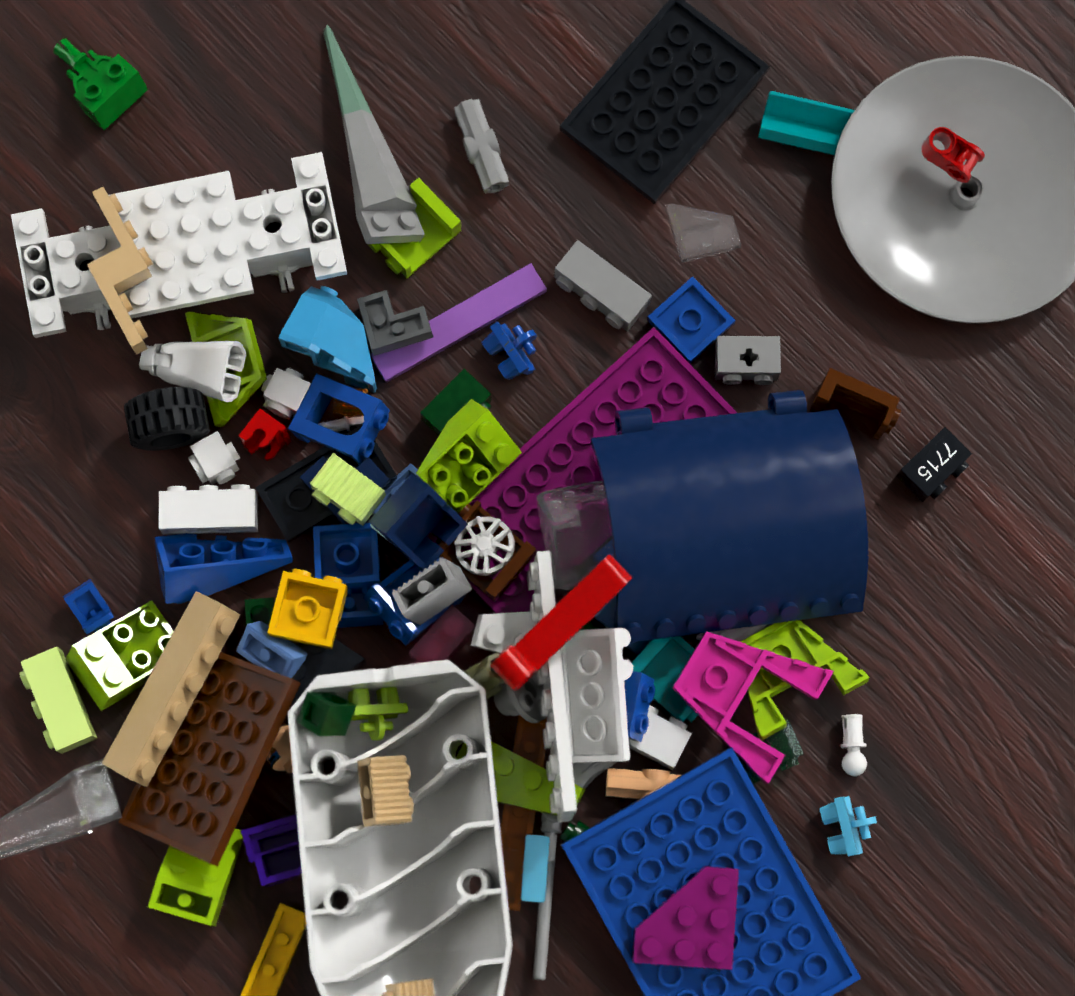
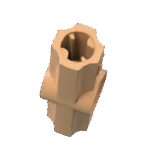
M608 768L605 797L639 800L681 775L670 774V771L657 769L633 771Z

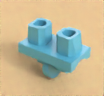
M850 796L834 798L833 803L820 808L824 825L840 822L841 835L827 838L830 854H847L848 856L863 854L857 828L859 827L861 838L864 840L871 838L868 825L877 823L876 816L866 818L864 806L854 808L857 821H855Z

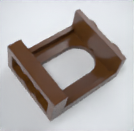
M478 500L473 506L467 504L459 513L467 523L475 519L476 516L493 517L481 507V502ZM484 522L483 524L487 530L493 523ZM478 524L472 527L480 529ZM499 526L493 533V536L495 537L504 529ZM513 534L515 541L513 557L493 580L488 575L473 574L460 564L455 551L457 537L449 546L439 538L436 540V543L444 550L440 557L459 566L466 579L494 602L500 598L535 557L537 551L528 541L524 543ZM506 536L500 543L509 547V539ZM463 558L471 566V561L468 558Z

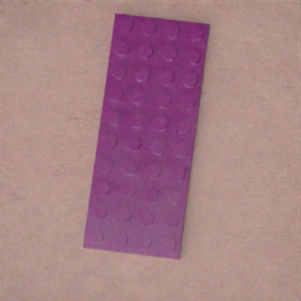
M654 327L520 448L522 454L469 503L473 506L477 500L481 502V507L494 518H499L510 528L511 532L524 543L528 541L537 549L536 553L539 551H550L554 589L612 537L605 491L598 463L591 446V438L617 435L614 420L616 411L648 407L652 414L653 423L737 413ZM471 528L475 535L481 533L480 529ZM468 531L463 537V540L472 539ZM430 532L426 537L436 543L437 537ZM461 546V552L472 549L471 546ZM498 549L496 555L504 559L507 551ZM480 558L477 567L483 569L484 559ZM491 558L489 569L497 566L500 562ZM530 562L496 602L468 581L472 590L494 613L530 612V602H533L534 590L528 589L527 571H530ZM500 571L488 576L494 580Z

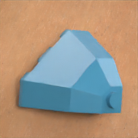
M311 286L301 295L279 335L281 347L310 356L315 366L343 375L346 384L375 393L377 386L364 325L346 304L337 297V291L325 286H321L320 289Z

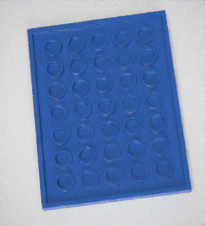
M731 747L560 844L644 996H832L861 979ZM711 866L739 869L732 970L632 962L634 928L658 909L675 891L692 879L701 868Z

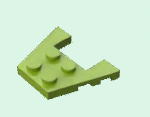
M800 620L774 623L740 641L758 649H765L787 658L797 659L819 668L832 670L833 674L831 677L843 696L869 681L867 673L862 669L859 671L848 662L847 657L840 652L834 651L823 642L824 639ZM760 668L747 690L758 737L761 741L786 728L787 722L771 698L792 687L763 668Z

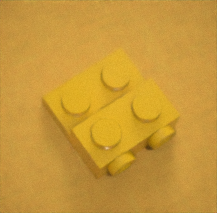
M292 569V573L283 571L267 632L268 636L332 649L348 593L347 585L342 584L343 580L333 576H324L323 579L311 577L310 572L301 569Z

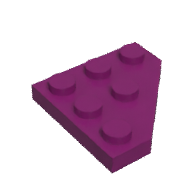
M711 866L701 868L692 879L675 891L658 909L634 928L632 962L732 970L739 869Z

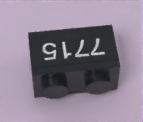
M944 427L899 471L896 477L922 503L929 496L935 500L948 487L943 482L951 474L957 478L969 466L966 460L972 453Z

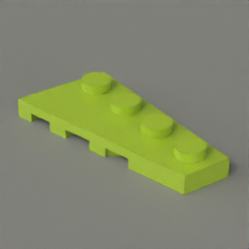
M491 741L497 802L557 816V813L551 814L550 794H552L554 788V781H548L547 770ZM465 742L456 759H462L466 756L468 747ZM574 784L576 805H578L585 789Z

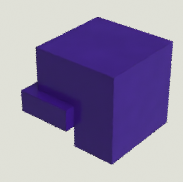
M297 814L241 831L249 863L255 862L261 886L270 887L302 877Z

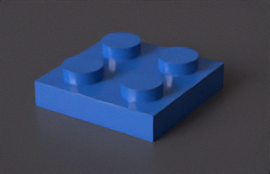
M693 276L647 317V321L689 364L714 343L717 336L724 334L736 321Z

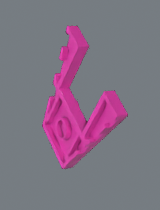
M706 631L672 688L729 747L733 748L734 752L764 783L768 784L785 755L730 722L731 717L760 668L765 669L814 700H818L833 671L819 668L797 659L787 658L765 649H758L746 645V643Z

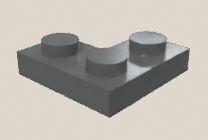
M387 290L357 299L374 356L434 338L424 306L394 315Z

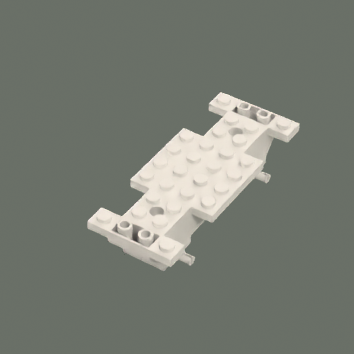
M322 152L291 158L297 188L275 192L274 189H268L269 194H267L266 190H263L261 192L262 195L239 200L235 199L229 171L115 193L123 208V211L118 213L123 223L128 220L130 221L138 235V238L133 240L137 249L139 250L144 247L153 263L148 267L153 277L122 292L126 294L133 307V310L128 312L130 317L136 318L254 294L251 274H253V277L268 274L279 275L281 292L283 293L287 292L286 280L289 292L294 290L291 273L302 267L313 265L316 281L347 275ZM42 208L11 214L33 336L38 338L67 332L63 311H68L70 315L81 312L95 313L98 330H104V327L106 329L111 328L107 311L111 309L90 269L87 271L80 270V265L85 260L94 261L121 247L111 226L92 229V226H85L86 230L84 227H80V232L49 238L45 212ZM277 222L281 224V228L275 233H269L265 230L268 224Z

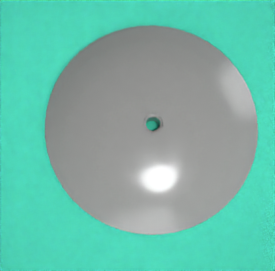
M951 56L928 60L905 68L887 78L862 100L843 129L836 148L831 177L832 201L840 232L849 251L869 278L883 291L906 306L931 317L961 323H991L1016 318L1037 310L1054 300L1075 281V108L1060 92L1038 76L1006 62L975 56ZM946 127L966 141L977 145L984 152V159L981 162H977L970 173L971 179L968 183H962L953 179L947 172L923 157L921 151L922 144L935 128ZM933 140V144L937 149L945 150L944 145L940 141ZM960 188L969 189L973 197H965L961 193Z

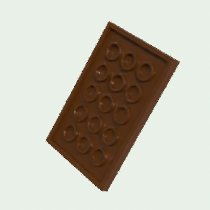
M220 652L147 787L136 783L118 823L218 867L301 683L287 676Z

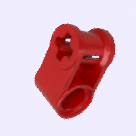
M946 127L935 128L925 139L921 147L923 157L927 161L941 168L953 179L962 183L970 181V173L977 162H981L985 157L984 152L977 145L966 141ZM933 140L940 141L944 145L945 150L937 149L933 144Z

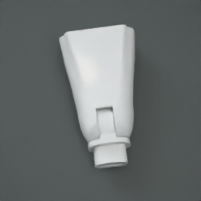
M238 341L157 343L154 346L146 345L148 349L141 352L140 369L149 371L151 375L158 376L168 383L200 390L203 395L227 403L232 402L238 397L241 377L226 373V370L242 372L244 368L246 351L243 344Z

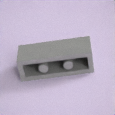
M579 240L575 242L555 267L554 277L557 279L556 283L566 292L574 291L582 297L580 299L581 302L590 310L595 311L598 309L606 315V321L616 329L622 327L628 332L650 305L652 295Z

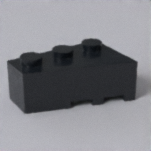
M334 639L332 649L298 642L296 646L308 655L292 677V679L301 684L289 710L316 676L357 671L367 664L366 660L337 639ZM288 712L283 721L286 724L288 723Z

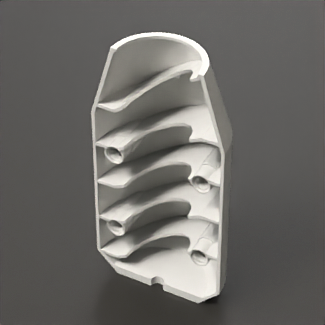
M449 660L316 676L288 711L310 968L321 996H382L386 992V984L433 978L435 996H504L512 952V936L485 689ZM385 687H397L400 703H408L409 713L399 714L396 719H385V721L393 722V730L385 731L384 738L381 741H373L368 732L360 731V723L368 722V720L351 721L346 736H318L297 723L307 692H335L348 700L349 691L357 688L369 689L370 705L377 704L376 690ZM465 742L468 747L466 756L462 759H456L457 748ZM405 755V762L409 765L411 771L408 789L410 791L409 796L414 802V812L411 816L412 821L400 825L364 827L357 761L369 757ZM333 758L336 768L331 774L325 775L324 765ZM476 875L481 879L482 887L477 894L472 895L469 889V882ZM344 891L348 895V904L344 909L340 910L336 904V897L339 892Z

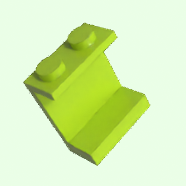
M420 178L410 185V192L417 204L415 211L425 233L420 242L367 244L374 252L377 253L380 250L388 258L385 262L395 274L398 275L401 272L407 279L461 231V220Z

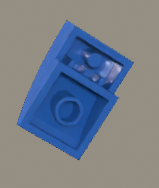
M359 523L353 525L313 526L315 578L323 579L324 576L337 577L343 580L342 584H346L348 588L341 621H339L337 628L383 625V619L369 609L367 601L364 599L372 585L381 583L378 532L370 527L371 523H365L363 526Z

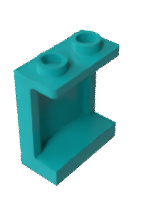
M681 636L654 639L631 663L633 671L641 672L654 679L655 695L653 700L667 713L682 722L688 719L692 723L698 714L672 687L695 649Z

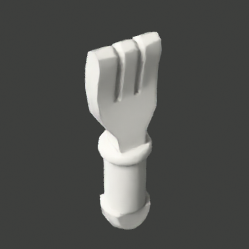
M345 416L342 419L322 422L318 425L335 432L350 431V427H358L363 424L364 416L352 418Z

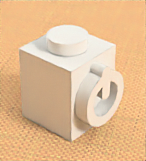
M276 368L274 374H269L267 380L262 385L261 391L264 392L263 397L265 399L263 406L272 413L290 420L292 415L295 416L311 383L303 380L304 376L293 369L287 368L286 371Z
M218 431L190 446L194 454L189 456L188 459L202 483L210 481L212 485L217 482L220 485L235 477V472L239 470L235 461L240 459V456L232 442L225 445Z

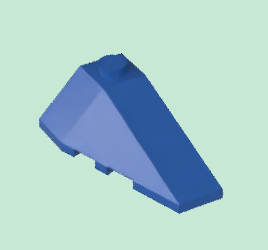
M188 533L155 537L160 584L166 604H181L191 601L196 591L209 596L293 562L288 543L283 539L248 537L243 542H232L227 540V536L216 535L215 540L197 539V534Z

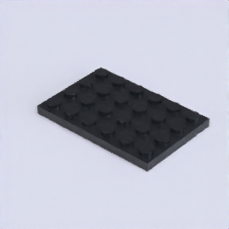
M669 0L562 122L559 130L655 204L766 75L770 66L685 0Z

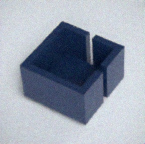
M414 474L408 477L369 521L393 546L422 571H424V568L428 569L429 564L432 565L444 552L439 545L426 536L431 532L449 546L468 525L452 507L446 504L447 502Z

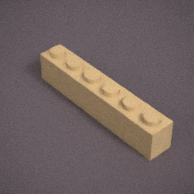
M197 591L195 592L102 762L103 765L145 787L148 786L225 642L240 617L239 613Z

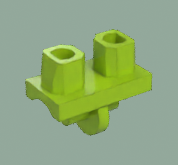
M385 687L376 690L377 704L370 705L369 689L357 688L349 691L348 701L356 705L351 721L368 720V722L360 723V731L368 732L373 741H381L384 738L385 731L393 730V722L385 721V719H396L399 714L409 713L408 703H400L397 687Z

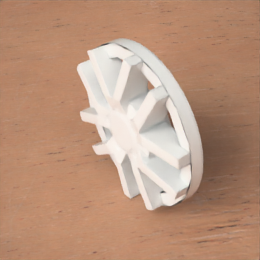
M476 516L475 519L469 521L455 541L456 556L460 564L467 571L481 576L492 575L501 571L511 560L515 549L514 536L510 528L499 518L489 516ZM491 522L493 524L486 530L483 523ZM478 524L481 533L475 535L471 528ZM501 526L504 530L494 537L493 533ZM468 531L472 539L463 540V537ZM506 536L509 539V547L500 543ZM461 546H471L472 548L471 550L461 552ZM498 549L507 551L504 559L496 555ZM473 556L471 566L463 558ZM480 558L484 559L483 569L481 570L477 569ZM491 558L500 562L497 566L489 569Z

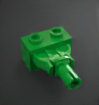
M66 38L60 40L64 49L58 43L54 47V54L59 56L73 69V71L68 69L66 73L67 77L73 81L76 92L73 96L84 113L103 130H106L149 90L139 72L119 54L112 58L105 55H97L93 50H89L87 53L91 57L90 59L87 54L81 53Z

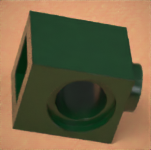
M307 692L297 723L318 736H346L356 705L335 692Z

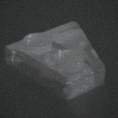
M672 203L666 204L665 209L681 263L741 248L742 244L733 216Z

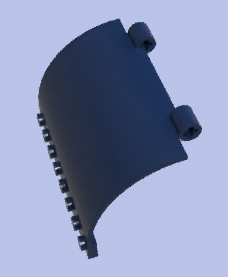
M803 390L770 393L768 396V410L653 423L652 414L648 407L619 410L615 412L614 418L617 435L591 438V446L598 463L608 506L614 558L633 577L616 595V611H614V628H625L630 633V643L699 634L706 631L714 632L863 612L868 574L866 507L857 459L849 433L838 409L807 413V402Z

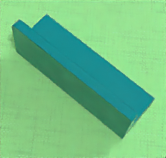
M770 91L758 138L835 155L843 129L855 110Z

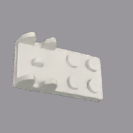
M625 628L580 630L560 649L572 763L630 760L624 680L631 676L633 665L629 660H624L622 656L623 648L627 647L631 641L630 633Z

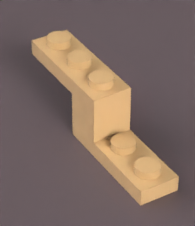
M103 186L92 193L121 247L92 261L87 266L137 355L148 349L143 341L148 335L140 320L133 322L128 313L133 310V307L126 294L122 292L153 277L148 269L153 263L144 247L139 250L137 249L133 240L138 238V235L130 221L128 220L123 223L118 213L123 211V208L115 193L108 196Z

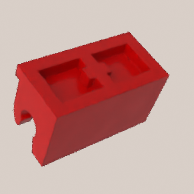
M261 408L239 434L245 450L251 454H254L259 447L263 449L270 444L271 450L265 455L266 461L273 459L284 444L288 446L291 442L286 427Z

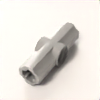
M469 99L461 102L458 106L454 107V111L464 136L463 143L468 159L475 166L484 193L499 192L509 186V180L499 156L501 153L493 129H490L479 99Z

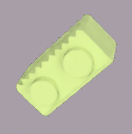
M334 453L310 482V486L314 490L312 496L325 506H328L331 502L338 507L340 511L337 514L351 525L357 521L363 526L386 496L383 488L379 487Z

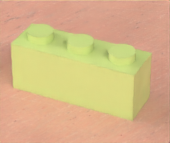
M56 646L21 661L24 671L19 672L26 690L31 689L35 697L31 705L38 719L43 718L47 730L43 731V735L50 749L55 748L57 752L63 754L98 738L69 665L65 660V655Z

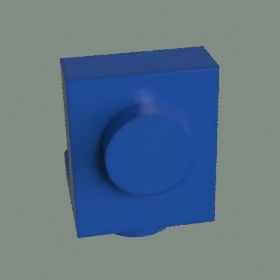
M91 579L63 596L86 634L92 631L95 633L111 623L110 619L114 617L112 610Z

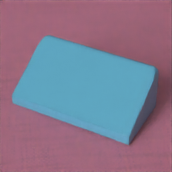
M525 836L521 888L522 901L545 902L549 836Z

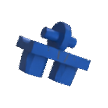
M496 322L490 326L493 332L482 341V344L491 356H495L503 349L508 354L509 358L498 365V369L505 379L510 380L520 374L529 375L536 370L522 349L524 348L529 356L536 352L531 343L537 337L534 330L524 332L521 326L517 325L512 329L517 337L515 338L505 323L500 325L499 322Z

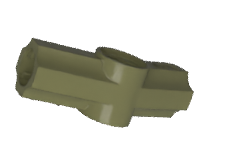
M499 653L486 657L482 662L464 671V673L485 689L486 700L503 689L501 685L505 682L490 667L500 656Z

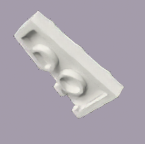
M530 612L479 614L471 646L502 654L510 645L515 646L537 624V621L531 620Z

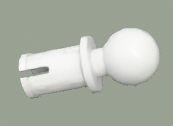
M861 714L842 715L843 744H841V748L847 749V753L842 759V767L846 774L850 776L863 774L867 767L866 758L860 753V748L867 747L866 743H863V715Z

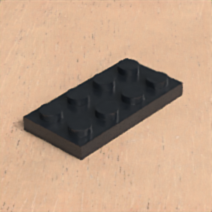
M363 424L346 433L345 435H352L358 432ZM374 441V449L369 458L392 482L397 478V475L376 441ZM324 446L255 487L288 543L313 529V526H318L335 516L325 505L312 496L313 492L303 483L300 476L322 456L328 460L333 453L353 468H357L359 465L351 457Z

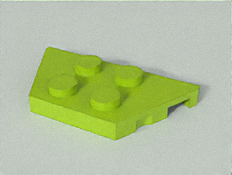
M186 312L185 316L192 342L238 341L243 344L246 351L242 372L226 370V373L241 377L238 397L232 402L227 403L207 396L214 425L222 427L267 380L252 320L240 317Z

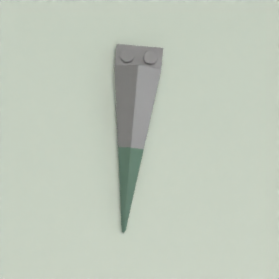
M327 25L323 34L342 113L351 169L356 219L366 244L420 242L425 233L415 211L417 204L330 27Z

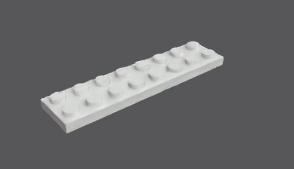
M550 551L537 552L534 562H530V571H527L528 589L534 590L533 602H530L531 620L537 621V623L556 606ZM559 650L537 671L538 685L544 684L543 697H540L541 716H547L546 729H543V741L545 749L550 748L551 752L549 761L546 762L548 781H554V788L552 794H550L551 814L557 813L558 822H569L577 811L561 652Z

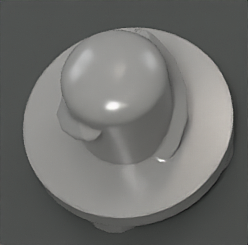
M537 672L518 691H513L506 683L502 685L503 689L494 695L495 705L503 715H520L531 723H537L547 717L541 716L540 697H543L544 684L538 685Z

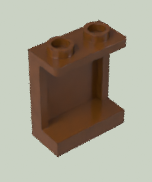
M829 368L809 410L811 412L824 411L829 400L866 415L879 422L873 436L877 440L880 439L883 433H890L902 411L896 408L900 401L899 397L832 368Z

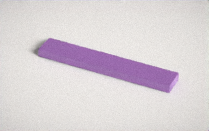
M530 263L431 319L429 323L434 338L376 356L371 353L370 357L387 383L547 292V288Z

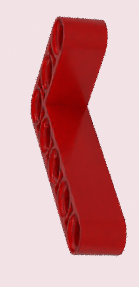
M609 554L515 646L510 645L490 667L513 691H518L548 662L550 657L554 656L633 577Z

